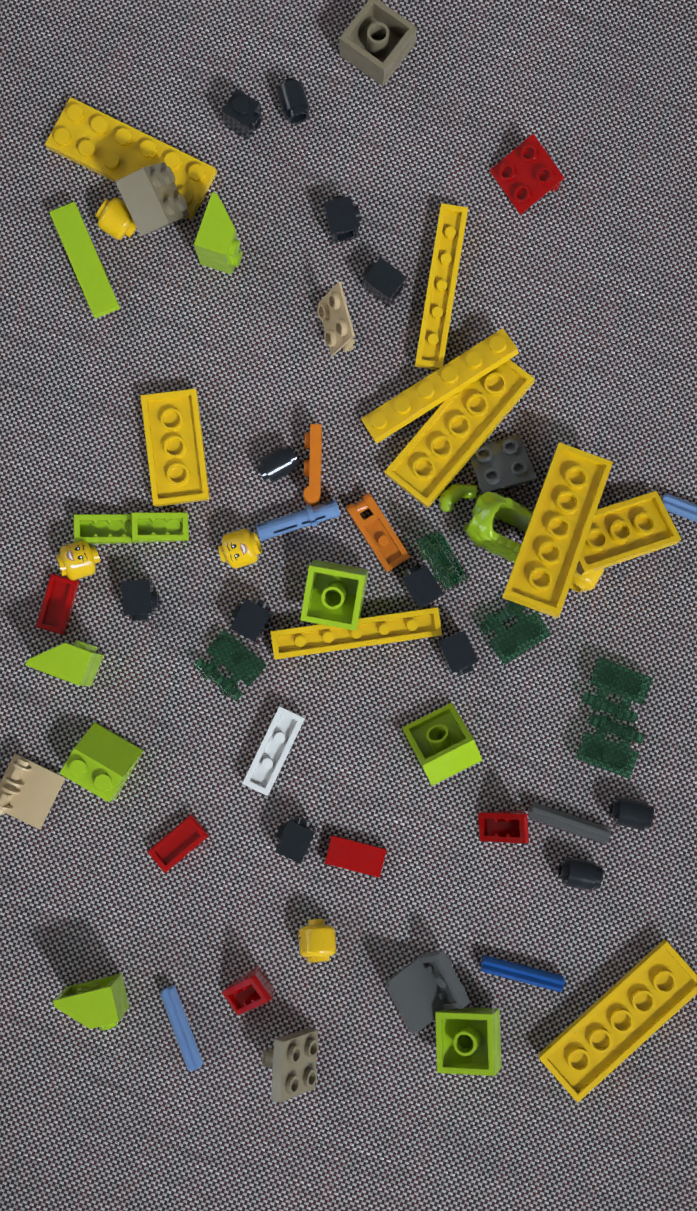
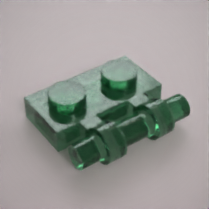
M441 530L416 541L421 549V557L423 560L427 559L435 573L433 574L436 582L440 581L445 591L469 579Z
M512 601L507 602V606L496 614L492 612L485 617L486 620L477 625L483 635L492 629L497 636L488 643L503 666L552 635L537 611L526 616L523 612L526 606ZM514 616L518 623L505 631L501 623Z
M224 629L206 650V652L214 657L211 663L208 664L202 658H199L193 665L201 672L200 676L206 681L208 679L221 689L220 693L225 697L230 696L236 702L244 694L236 688V685L242 681L250 687L268 666ZM221 664L233 673L229 680L216 671Z
M598 657L588 684L598 687L595 695L585 691L581 702L590 705V709L597 712L602 710L614 715V719L619 721L627 720L635 723L638 713L630 710V705L632 702L643 705L653 678ZM608 692L622 697L618 705L605 700Z
M591 713L587 724L597 727L595 735L588 732L583 733L574 758L630 779L639 752L629 749L631 741L641 744L645 734L636 731L635 727L629 724L623 726L611 721V717L605 715L600 717ZM607 732L621 736L619 744L606 740Z

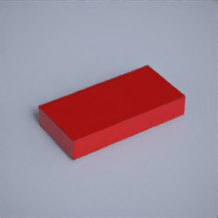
M55 574L50 575L36 628L65 635L80 581L70 580Z
M191 814L147 852L161 870L166 873L210 835L194 815Z
M331 835L325 864L380 878L387 848Z

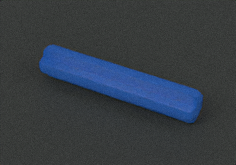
M484 955L481 960L480 969L482 972L557 992H562L564 988L565 978L562 975Z

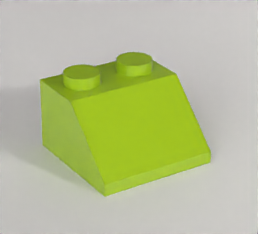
M212 192L194 242V247L200 265L232 275L234 266L239 267L243 251L240 250V240L237 238L235 227L218 194Z
M314 559L308 568L300 620L356 631L365 596L369 569Z
M76 640L74 644L63 643L28 659L25 665L78 686H92L104 655L96 652L97 646Z
M452 702L402 727L431 786L482 761L474 738Z
M95 722L75 746L59 774L105 801L111 802L116 800L144 750Z
M122 973L67 986L53 1000L54 1007L87 1028L99 1027L100 1031L116 1027L117 1022L123 1018V1015L130 1007Z
M468 1007L435 1012L437 1073L495 1076L502 1068L500 1008Z

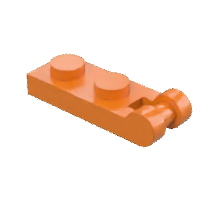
M310 424V432H305V449H310V460H304V477H309V486L305 488L303 495L306 504L312 507L318 505L321 500L322 424Z
M367 493L361 497V501L356 504L351 503L345 509L385 572L388 573L411 557L370 493ZM369 509L372 516L363 520L360 514Z

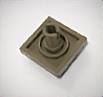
M306 1028L274 1039V1049L269 1047V1049L266 1048L261 1059L262 1065L273 1068L272 1101L281 1103L315 1089L317 1081L316 1062L319 1049L318 1030Z

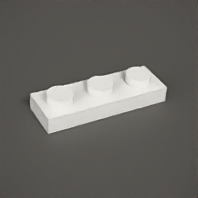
M279 706L242 784L266 796L269 795L305 720L304 717Z

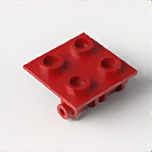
M534 134L530 135L489 170L520 215L549 191L553 193L561 187L560 182L565 179Z

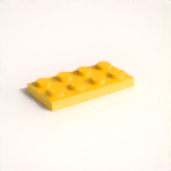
M188 389L141 395L153 505L158 507L210 500L197 390Z
M658 492L647 493L596 510L577 565L581 576L675 545L681 540Z

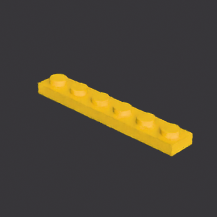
M441 203L415 367L438 370L444 363L468 207Z
M502 328L362 417L361 420L377 444L519 354L518 348Z
M438 607L360 618L356 631L322 624L270 631L274 660L442 636Z

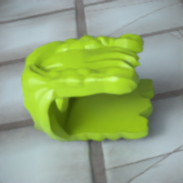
M486 492L477 498L476 505L472 509L473 517L469 524L464 525L463 530L466 531L475 546L482 547L496 556L515 563L521 544L496 533L493 530L494 517L526 532L533 512L514 502L511 498H505L498 493Z

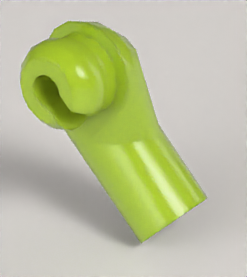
M452 484L440 494V509L450 512L454 509V504L460 498L476 499L477 485Z

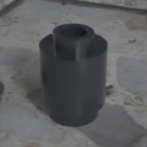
M295 78L283 80L276 92L284 117L288 119L290 124H298L309 118L310 106L303 83Z
M288 445L284 448L280 446L259 458L260 465L256 466L264 481L269 479L271 483H274L295 471V467L300 465L292 448Z
M619 796L616 801L611 802L609 817L613 818L615 825L639 830L643 828L649 829L654 818V807L648 805L645 801Z
M567 857L564 862H560L558 879H562L563 886L590 891L593 888L599 889L601 886L603 870L595 862Z

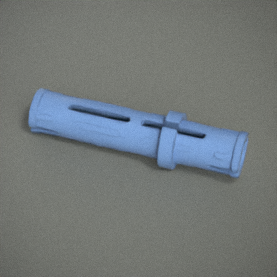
M334 499L313 507L308 505L306 509L256 524L260 540L264 541L310 525L312 527L318 526L317 523L340 517L341 514L337 501Z

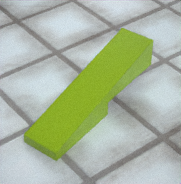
M75 201L50 211L51 218L93 317L97 319L121 309Z
M188 513L74 515L73 517L74 542L84 540L89 545L189 541Z

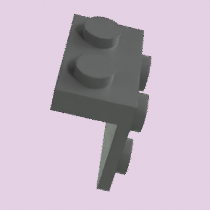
M444 950L422 953L386 981V988L410 1033H418L433 1021L436 1011L461 1009L470 1003L465 987L459 981L452 967V962Z

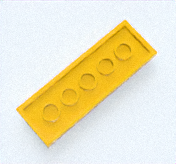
M72 97L69 98L45 143L47 149L114 182L143 167L165 162L166 166L174 173L178 192L186 199L187 211L189 213L187 218L193 220L217 174L215 167Z
M509 359L445 400L384 471L385 475L428 509L534 384L535 378Z
M558 443L502 598L555 618L560 616L613 464L612 461L563 443Z
M664 939L537 1055L538 1058L578 1103L697 994L696 973Z

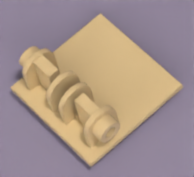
M338 282L318 303L317 308L318 317L322 321L325 330V344L329 347L331 356H334L341 348H343L344 352L354 349L353 344H355V334L342 284Z
M14 754L0 782V814L4 815L6 813L41 830L66 778L18 754Z

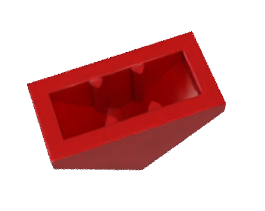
M523 810L478 813L480 841L529 843L527 813Z
M257 965L221 993L237 1016L269 1002L272 999L274 987Z

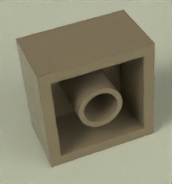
M368 0L339 38L340 56L381 86H384L415 46L417 27L380 0Z
M165 162L143 167L115 181L141 236L160 230L189 216L186 199L178 192L174 173L166 166Z

